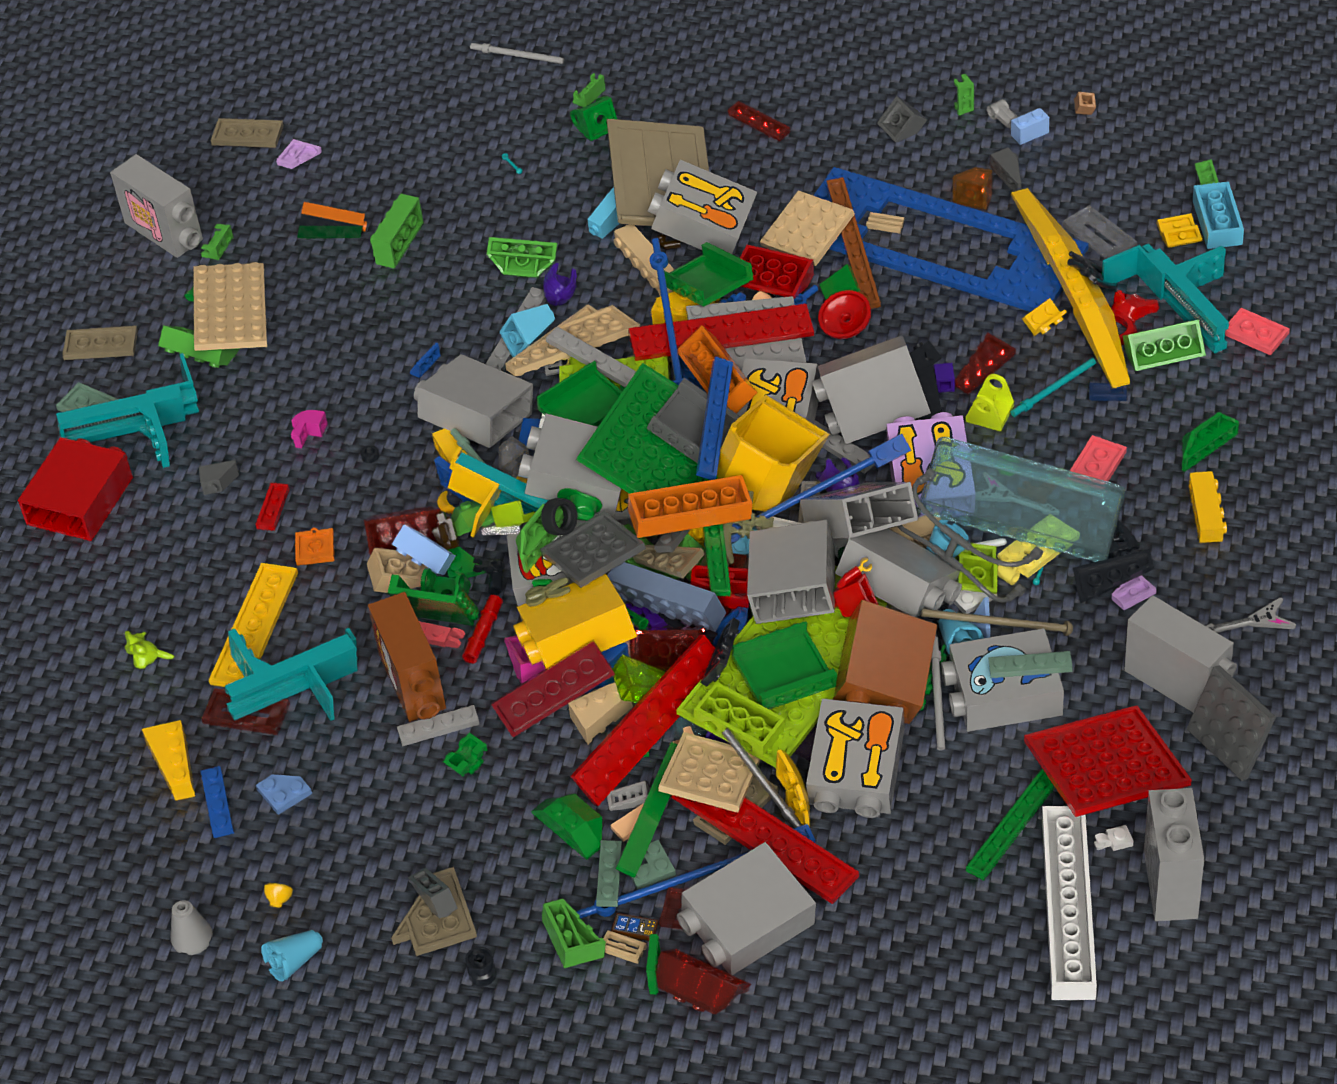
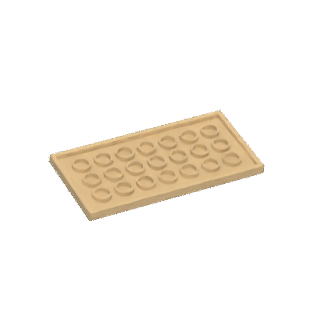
M264 263L193 266L195 351L267 347Z

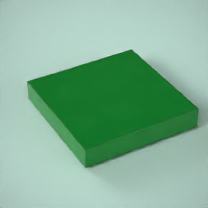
M848 264L819 284L825 300L840 291H861L852 268Z
M650 934L646 968L649 993L656 995L659 991L662 961L658 934Z

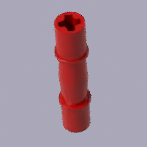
M490 595L484 608L481 610V617L475 626L472 637L468 639V644L462 655V658L468 663L474 664L477 662L482 649L485 647V640L490 633L493 622L497 620V615L503 604L502 598L497 595Z

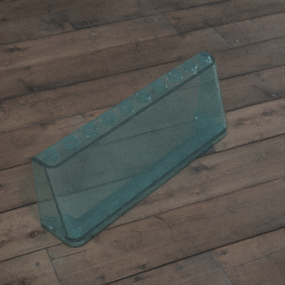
M949 437L937 439L929 468L937 472V475L933 481L925 482L920 497L922 504L933 516L942 520L960 523L963 526L978 528L981 531L996 533L999 536L1010 537L1020 542L1035 544L1038 547L1053 549L1056 552L1071 554L1077 558L1092 560L1093 562L1108 559L1126 492L1124 487ZM918 507L917 512H921L922 514H924Z

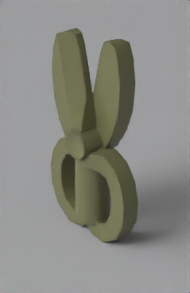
M567 577L557 579L545 587L537 586L531 588L525 594L526 604L528 606H537L543 603L546 598H556L569 593V587L559 588L569 582Z

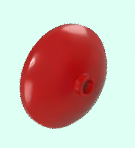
M845 290L837 292L827 298L822 304L818 314L819 325L823 332L832 338L847 339L853 337L868 325L871 318V306L867 298L857 291Z

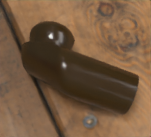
M659 234L656 237L659 239L660 247L666 250L681 248L679 240L668 241L664 234Z

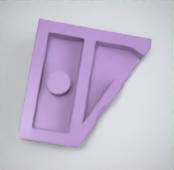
M293 139L277 158V165L293 169L319 155L322 150L320 146Z

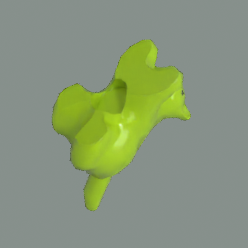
M125 631L127 641L125 650L128 654L133 655V663L136 668H146V666L153 664L157 657L163 659H173L175 657L173 654L157 649L152 642L145 640L146 632L132 635L130 631Z

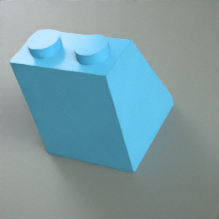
M548 304L510 315L499 332L512 357H515L544 336L555 320L554 313L550 310Z

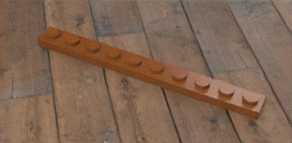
M844 178L827 180L831 202L853 209ZM854 215L841 232L850 266L861 290L859 293L867 298L871 309L881 307L880 299Z

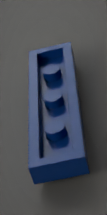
M221 766L201 770L213 837L218 838L234 834Z

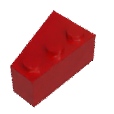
M695 565L691 570V585L710 591L707 566ZM728 567L731 594L730 596H717L722 606L733 610L737 607L749 608L747 596L748 569Z

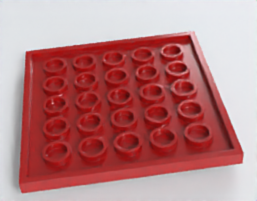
M1137 705L1024 735L1025 744L1075 817L1147 798L1149 790L1181 789L1191 786L1192 783L1188 773Z

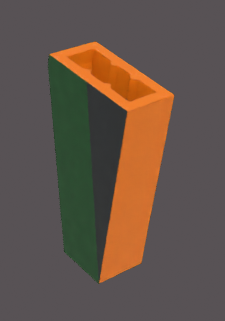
M304 202L297 238H361L362 231L365 232L367 221H364L365 214Z

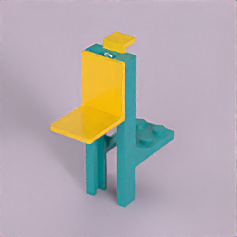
M460 446L452 456L449 467L452 473L448 488L482 504L475 516L470 535L472 537H475L493 506L520 499L525 514L536 512L542 504L549 501L525 494L526 483L463 453V448Z

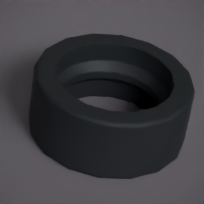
M554 498L545 503L541 513V521L544 529L549 534H570L577 524V509L570 500ZM559 506L562 508L564 515L561 527H558L555 521V513Z

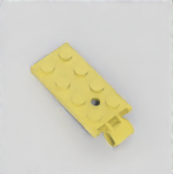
M1049 514L998 553L997 556L1001 561L1017 562L1023 560L1027 556L1026 554L1031 553L1037 546L1044 551L1040 559L1018 567L999 565L997 576L1010 585H1014L1019 580L1020 573L1029 578L1077 541L1080 533Z

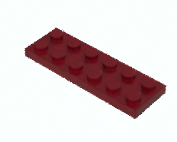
M593 639L496 699L491 705L511 736L515 737L615 675V672Z

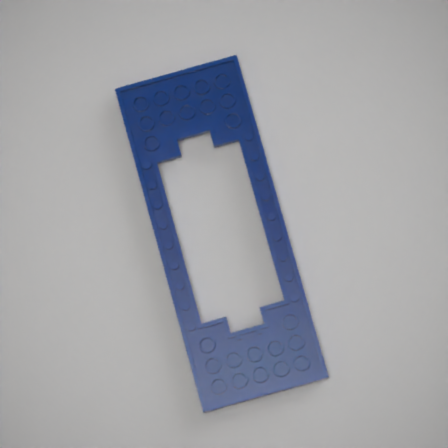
M833 167L813 195L831 202L826 181L843 177L862 239L867 233V226L858 223L866 211L881 213L888 202H893L1012 238L1013 240L1008 247L1007 253L1018 256L1009 270L995 266L988 279H984L862 241L868 262L1029 312L1049 298L1055 303L1063 290L1051 265H1047L1026 224ZM840 233L829 249L847 255ZM1073 239L1084 256L1089 248V243Z

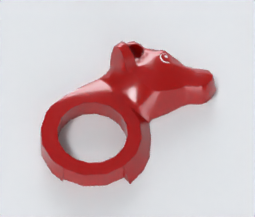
M1121 290L1115 292L1114 304L1111 309L1114 313L1115 321L1127 329L1123 334L1119 335L1121 346L1124 345L1122 335L1137 332L1136 320L1147 314L1156 313L1159 310L1158 300L1145 299L1136 293L1125 294Z

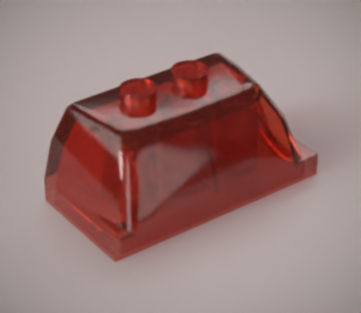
M428 506L373 515L366 518L364 524L370 556L374 548L396 550L397 547L392 545L403 525L412 527L438 544L432 529L439 526L437 514L440 508Z
M705 627L636 629L637 637L630 639L631 670H668L700 635L706 636Z
M677 949L661 951L658 958L656 971L658 987L674 995L673 999L685 1003L687 1001L693 1004L692 1007L701 1012L706 1010L712 1014L720 1013L728 1008L739 994L748 992L751 986L750 983Z

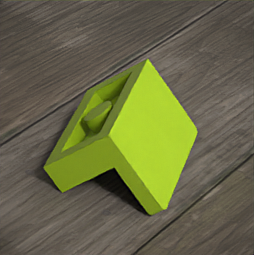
M520 500L491 507L496 529L528 522L535 514V512L524 514Z

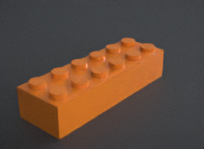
M703 325L677 349L679 356L707 394L714 358L719 357L733 362L727 407L736 414L758 393L717 338Z
M742 475L628 494V512L637 538L751 519L753 503Z

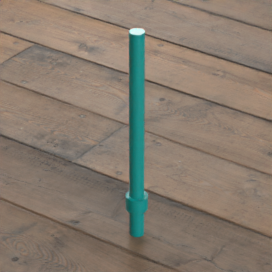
M1094 358L1089 359L1030 399L1026 398L1020 402L1019 406L1010 411L1011 415L1016 417L1023 411L1027 412L1033 408L1034 404L1095 365L1096 360Z

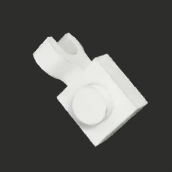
M1123 825L1107 829L1106 834H1096L1095 838L1097 841L1094 842L1097 850L1111 846L1112 850L1116 851L1132 847L1134 841L1127 826Z

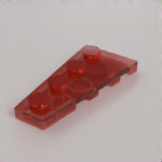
M987 332L984 341L977 347L976 353L972 354L967 366H964L955 379V387L970 394L986 380L988 375L993 374L1016 354V349Z

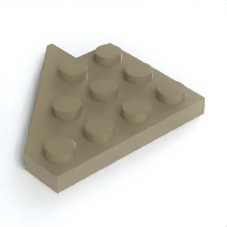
M454 867L433 874L449 887L458 909L453 911L451 915L439 919L432 913L419 895L391 938L393 945L411 940L415 954L419 956L477 937Z

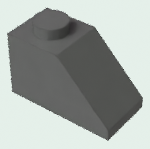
M236 460L199 466L200 483L204 495L223 492L239 476Z

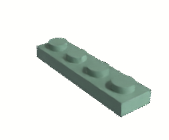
M1070 651L988 657L990 678L1072 672Z
M601 840L597 906L618 907L620 871L616 869V866L621 857L622 841Z

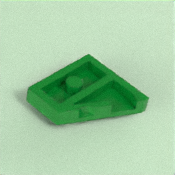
M460 546L448 550L456 555L446 571L448 578L456 579L458 573H464L467 578L485 573V571H473V567L477 563H473L474 558Z

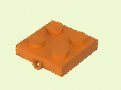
M311 528V531L295 532V559L297 566L335 561L333 528L320 530Z

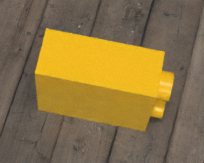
M607 574L596 578L581 588L574 582L564 587L570 588L569 593L556 598H546L543 603L537 606H528L526 603L518 606L517 609L522 622L513 625L530 663L534 665L542 662L545 669L593 639L601 652L637 637L626 606Z

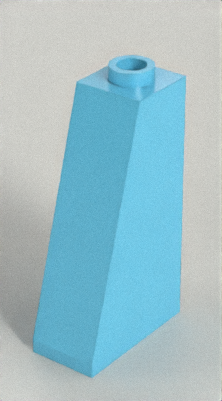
M614 187L587 219L589 232L602 239L620 224L617 221Z

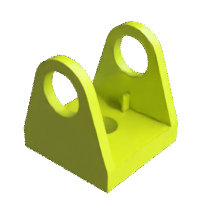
M997 374L987 376L966 416V422L997 431L1002 430L1010 415V411L1014 407L1012 394L1006 380L1002 376ZM996 379L1000 381L1002 387L997 388L993 386L990 380Z

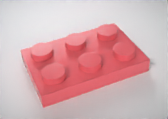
M1240 308L1229 321V329L1225 330V336L1272 355L1288 336L1290 328Z
M1092 435L1068 472V478L1104 490L1125 456L1127 447Z

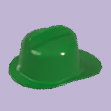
M564 488L557 493V498L568 499L575 505L578 516L577 520L579 521L590 520L594 517L595 513L602 509V503L599 499L577 490Z

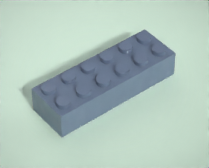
M626 562L611 569L607 575L623 602H631L638 608H648L656 614H665L670 619L677 618L687 625H697L704 631L711 630L716 632L726 614L724 607L714 592Z

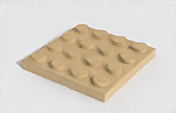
M797 191L760 240V244L762 247L770 250L813 259V265L816 266L855 213L853 209Z
M683 732L659 784L658 791L738 813L754 775L730 744ZM749 754V756L758 766L760 763V759Z

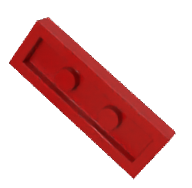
M270 483L256 521L257 529L275 531L290 490L289 484Z

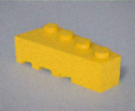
M181 720L141 729L146 744L175 801L195 797L186 735Z

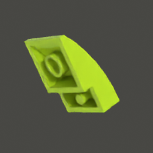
M971 543L978 551L996 559V546ZM966 549L955 557L991 593L997 594V564L986 561ZM960 571L956 582L962 584L961 590L983 592Z

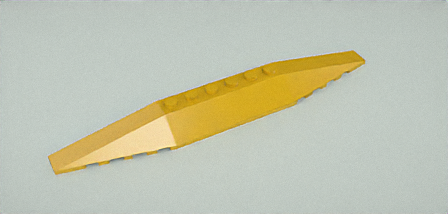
M1028 188L1011 192V196L1047 265H1051L1073 307V314L1112 389L1130 384L1112 309L1099 285L1093 284L1089 277L1082 275L1076 268L1067 264L1068 259H1073L1072 256H1069L1070 251L1083 256L1076 242Z

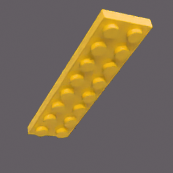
M261 563L233 624L232 629H236L239 635L242 634L244 636L246 647L248 649L251 648L255 658L259 660L263 655L298 575L297 568ZM229 636L210 675V685L225 687L227 684L244 678L231 656Z

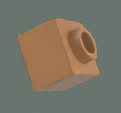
M1077 93L1074 98L1076 114H1093L1096 109L1095 93Z

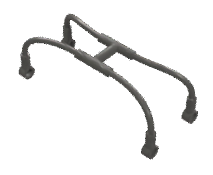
M929 468L913 484V497L918 505L916 507L917 516L922 511L940 528V531L951 538L946 552L939 546L909 531L903 525H898V528L903 533L931 548V551L956 570L963 572L991 599L1004 603L1010 602L1016 597H1022L1026 588L1021 584H1018L1004 598L991 593L963 567V564L952 557L956 546L959 544L967 551L970 550L984 560L1005 567H1018L1029 564L1033 560L1040 559L1044 551L1036 546L1023 560L1005 562L987 556L975 549L966 539L947 525L940 523L920 501L917 494L918 485H922L927 481H933L937 475L936 471Z

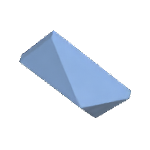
M989 597L983 599L974 612L975 615L990 616ZM971 622L980 628L984 638H990V624Z

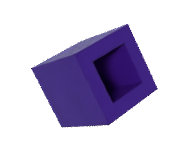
M953 363L934 364L938 393L954 392L955 377Z

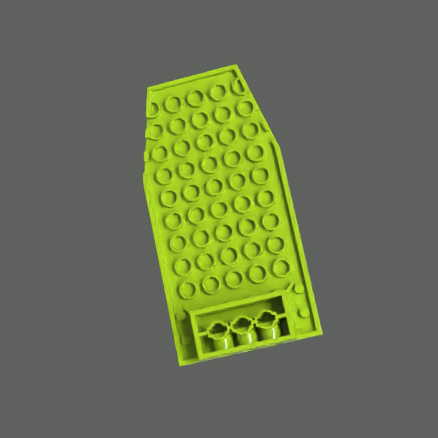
M835 574V589L837 588V582L841 579V576ZM876 597L878 604L887 608V602ZM839 607L835 608V613L756 624L753 616L736 636L733 645L806 621L807 632L829 670L834 668L838 676L850 617L842 616ZM731 650L727 666L722 671L719 679L716 682L712 681L707 687L700 683V680L677 708V715L725 741L727 739L722 732L729 728L746 752L776 768L777 751L781 749L790 757L818 722L822 699L833 700L835 687L772 709H767L758 704L732 659Z

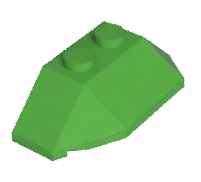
M489 237L487 255L503 275L538 278L556 261L558 244Z
M465 501L454 509L451 517L454 521L457 536L472 531L476 513L482 504L476 501ZM492 511L481 527L495 522Z
M545 504L539 507L515 539L523 570L526 573L529 572L541 557L540 549L553 542L558 536L549 534L542 525L541 513ZM559 506L555 513V521L557 526L561 527L564 515L562 508Z

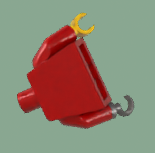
M862 558L859 567H853L837 582V588L833 592L835 608L839 607L844 617H850L861 600L879 605L865 573H861L862 571H870L872 569V564L868 567H863V563L867 562L868 558Z

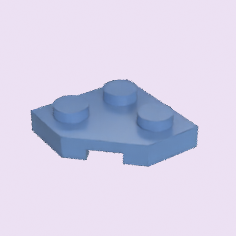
M272 774L256 784L257 791L278 815L312 794L311 788L300 776Z

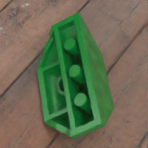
M1218 412L1205 422L1199 424L1191 432L1186 433L1182 438V471L1186 472L1238 435L1239 421Z
M575 793L548 798L531 811L535 817L586 860L600 850L602 816Z

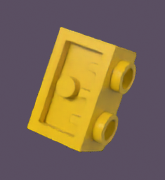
M1049 298L1024 316L1022 320L1034 336L1040 332L1043 335L1051 329L1049 325L1060 323L1064 319L1062 316L1067 312L1065 309L1060 312Z

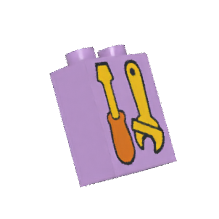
M942 412L933 415L931 419L915 421L914 418L906 416L897 418L893 423H888L886 442L903 434L911 448L909 453L889 463L892 482H911V486H913L917 478L925 474L929 468H932L937 472L935 479L917 487L918 497L930 513L939 510L942 517L973 514L976 494L963 415L953 416L950 413ZM921 511L918 518L924 516L925 514Z

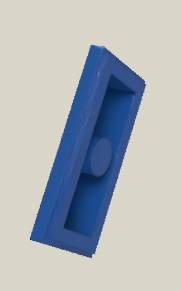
M437 342L413 366L410 371L411 375L420 378L439 359L441 354Z

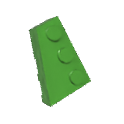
M564 899L543 904L542 921L564 968L604 957L606 941L602 937L599 938L593 932V928L589 924L586 925L580 919V915Z

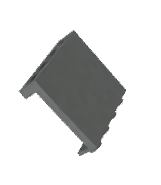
M684 378L676 391L656 416L652 417L647 426L648 430L697 464L708 394ZM728 407L726 408L721 447L730 426L741 417Z

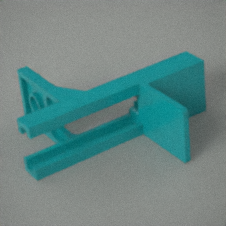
M350 628L345 629V635L274 665L255 658L252 649L246 647L244 636L242 634L239 635L236 629L228 631L231 656L244 676L242 679L225 685V692L229 694L231 702L227 703V709L234 721L309 688L330 721L335 719L333 696L326 687V684L358 671L357 641Z

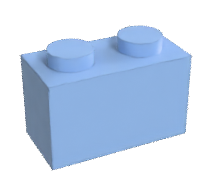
M1041 108L1011 120V136L1020 145L1049 133V116Z

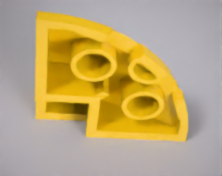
M780 749L777 751L776 777L786 790L785 803L796 812L794 815L801 824H808L810 828V807L805 784L792 758Z

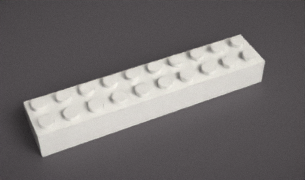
M1042 806L1051 1000H1096L1097 983L1086 815L1075 817L1068 806Z

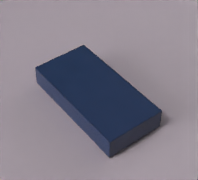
M1089 383V401H1127V385L1112 389L1110 383Z

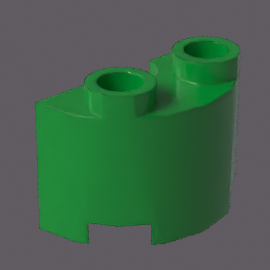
M469 732L466 737L459 741V749L455 752H449L443 763L462 777L466 773L473 774L484 762L482 759L484 751L488 750L487 744Z

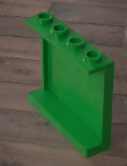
M708 242L701 245L703 255L670 273L664 270L668 289L703 307L754 279L751 263Z
M594 360L537 396L538 410L544 415L550 414L598 427L622 391L597 370V364Z
M392 574L387 593L391 597L405 592L417 617L471 626L478 619V607L459 584L456 585L454 596L412 590L399 575Z
M806 621L793 624L781 630H775L763 636H757L745 642H739L732 647V659L758 704L767 709H772L836 687L837 673L834 668L829 670L807 632Z

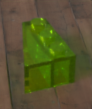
M623 654L612 668L615 672L613 677L620 699L636 703L665 674L662 670Z

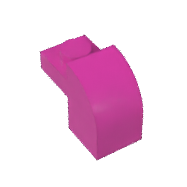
M306 410L293 417L291 420L293 425L291 438L294 440L295 447L302 448L308 435L323 436L328 425L325 411Z

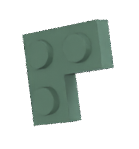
M659 840L649 844L643 858L646 864L640 866L635 878L631 876L630 878L636 889L639 890L676 875L675 869Z

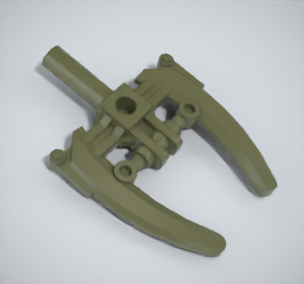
M748 491V493H749V495H750V498H751V501H752V503H753V493H754V492H753V491ZM752 513L751 519L723 524L727 561L730 565L734 563L731 535L738 533V535H741V538L747 536V539H750V531H754L752 530L754 526L761 527V530L773 527V517L767 519L765 516L760 515V518ZM733 523L739 524L741 528L735 529L732 525Z

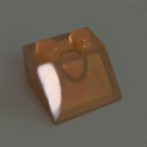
M974 167L954 175L953 203L987 210L992 197V170Z

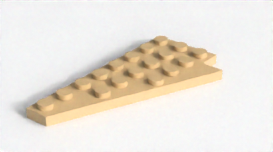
M588 304L559 324L558 327L595 348L629 336L628 328L640 327V324L613 305L596 310ZM552 329L506 362L505 365L506 370L512 375L521 376L526 372L538 370L540 367L554 364L556 361L568 359L571 356L546 342V337L554 330Z

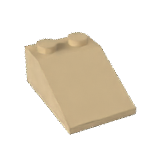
M380 548L373 549L367 562L374 591L385 593L388 592L392 574L399 575L410 589L421 587L423 570L428 567L424 564L420 566L411 561L413 557L408 554L404 556L396 550Z

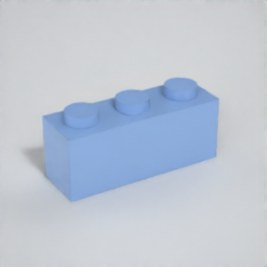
M407 525L402 526L392 545L397 547V552L404 556L410 555L413 557L411 561L420 566L424 564L436 575H445L456 556Z

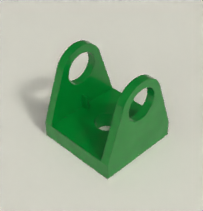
M609 96L599 97L595 103L570 111L573 124L590 141L608 134L607 119H617L612 98ZM602 115V121L597 123V117Z
M425 568L421 576V591L449 593L454 596L456 585L459 584L468 595L471 587L470 580L464 573H458L456 579L436 576L430 568Z

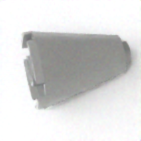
M179 901L172 907L170 936L172 946L178 953L183 952L188 955L201 953L210 945L209 942L211 937H213L212 928L189 901Z

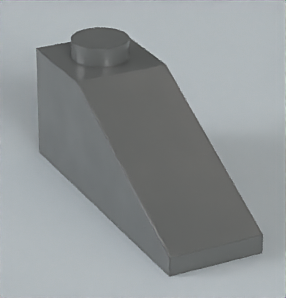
M1009 147L991 154L990 168L1013 192L1021 190L1017 154L1013 153Z
M427 868L408 877L423 901L439 919L451 915L453 911L458 909L449 887Z

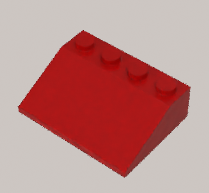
M746 245L740 256V259L751 263L754 278L741 287L784 297L793 296V299H795L808 287L814 276L813 259L752 245Z

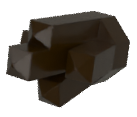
M439 511L437 514L439 526L432 529L434 537L438 544L446 550L459 547L460 543L453 518L450 516L446 517L445 512Z

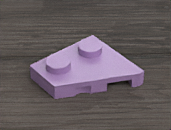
M1139 576L1115 589L1112 593V601L1123 610H1126L1155 595L1156 587L1143 576Z

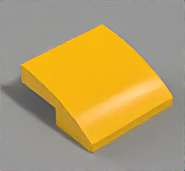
M1192 213L1157 220V227L1167 248L1202 241L1198 225H1195Z

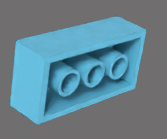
M1229 182L1195 185L1193 204L1207 249L1220 246L1243 245L1244 228Z

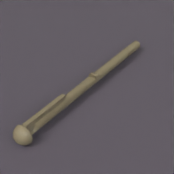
M921 609V617L1030 629L1044 628L1048 631H1061L1064 636H1068L1073 632V625L1069 621H1065L1062 625Z

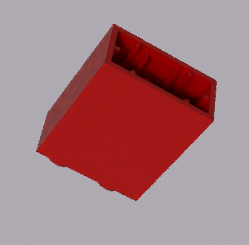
M60 437L18 499L26 525L92 541L133 479L126 453L114 446L104 448L92 445L85 439H77L75 441Z

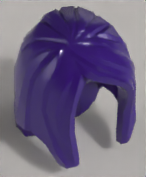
M559 263L552 265L545 274L543 280L544 296L551 305H563L573 296L577 286V274L574 268L571 269L570 279L556 274Z
M830 458L825 461L826 468L824 472L819 471L816 473V478L819 482H823L841 472L835 467ZM847 458L841 459L847 466V469L852 467ZM857 473L826 488V491L831 492L858 485Z

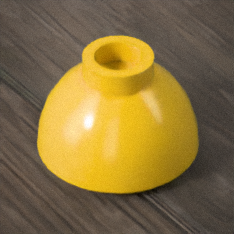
M267 883L264 885L265 896L270 902L269 906L282 908V904L288 901L293 893L292 887L277 883Z

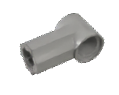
M1004 99L987 106V112L991 119H998L1007 128L1011 129V120L1018 116L1009 109V105Z

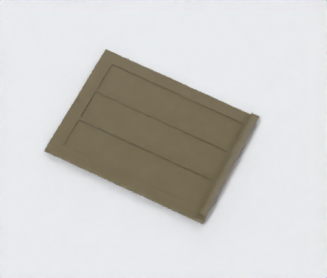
M607 119L617 221L620 224L652 226L656 215L649 213L648 209L655 192L661 195L666 193L658 189L665 169L675 172L679 161L683 160L709 171L704 128L702 126Z

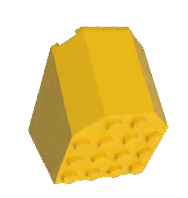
M765 395L730 426L720 450L717 479L742 475L747 490L754 492L752 510L765 512L790 499L796 493L830 434Z

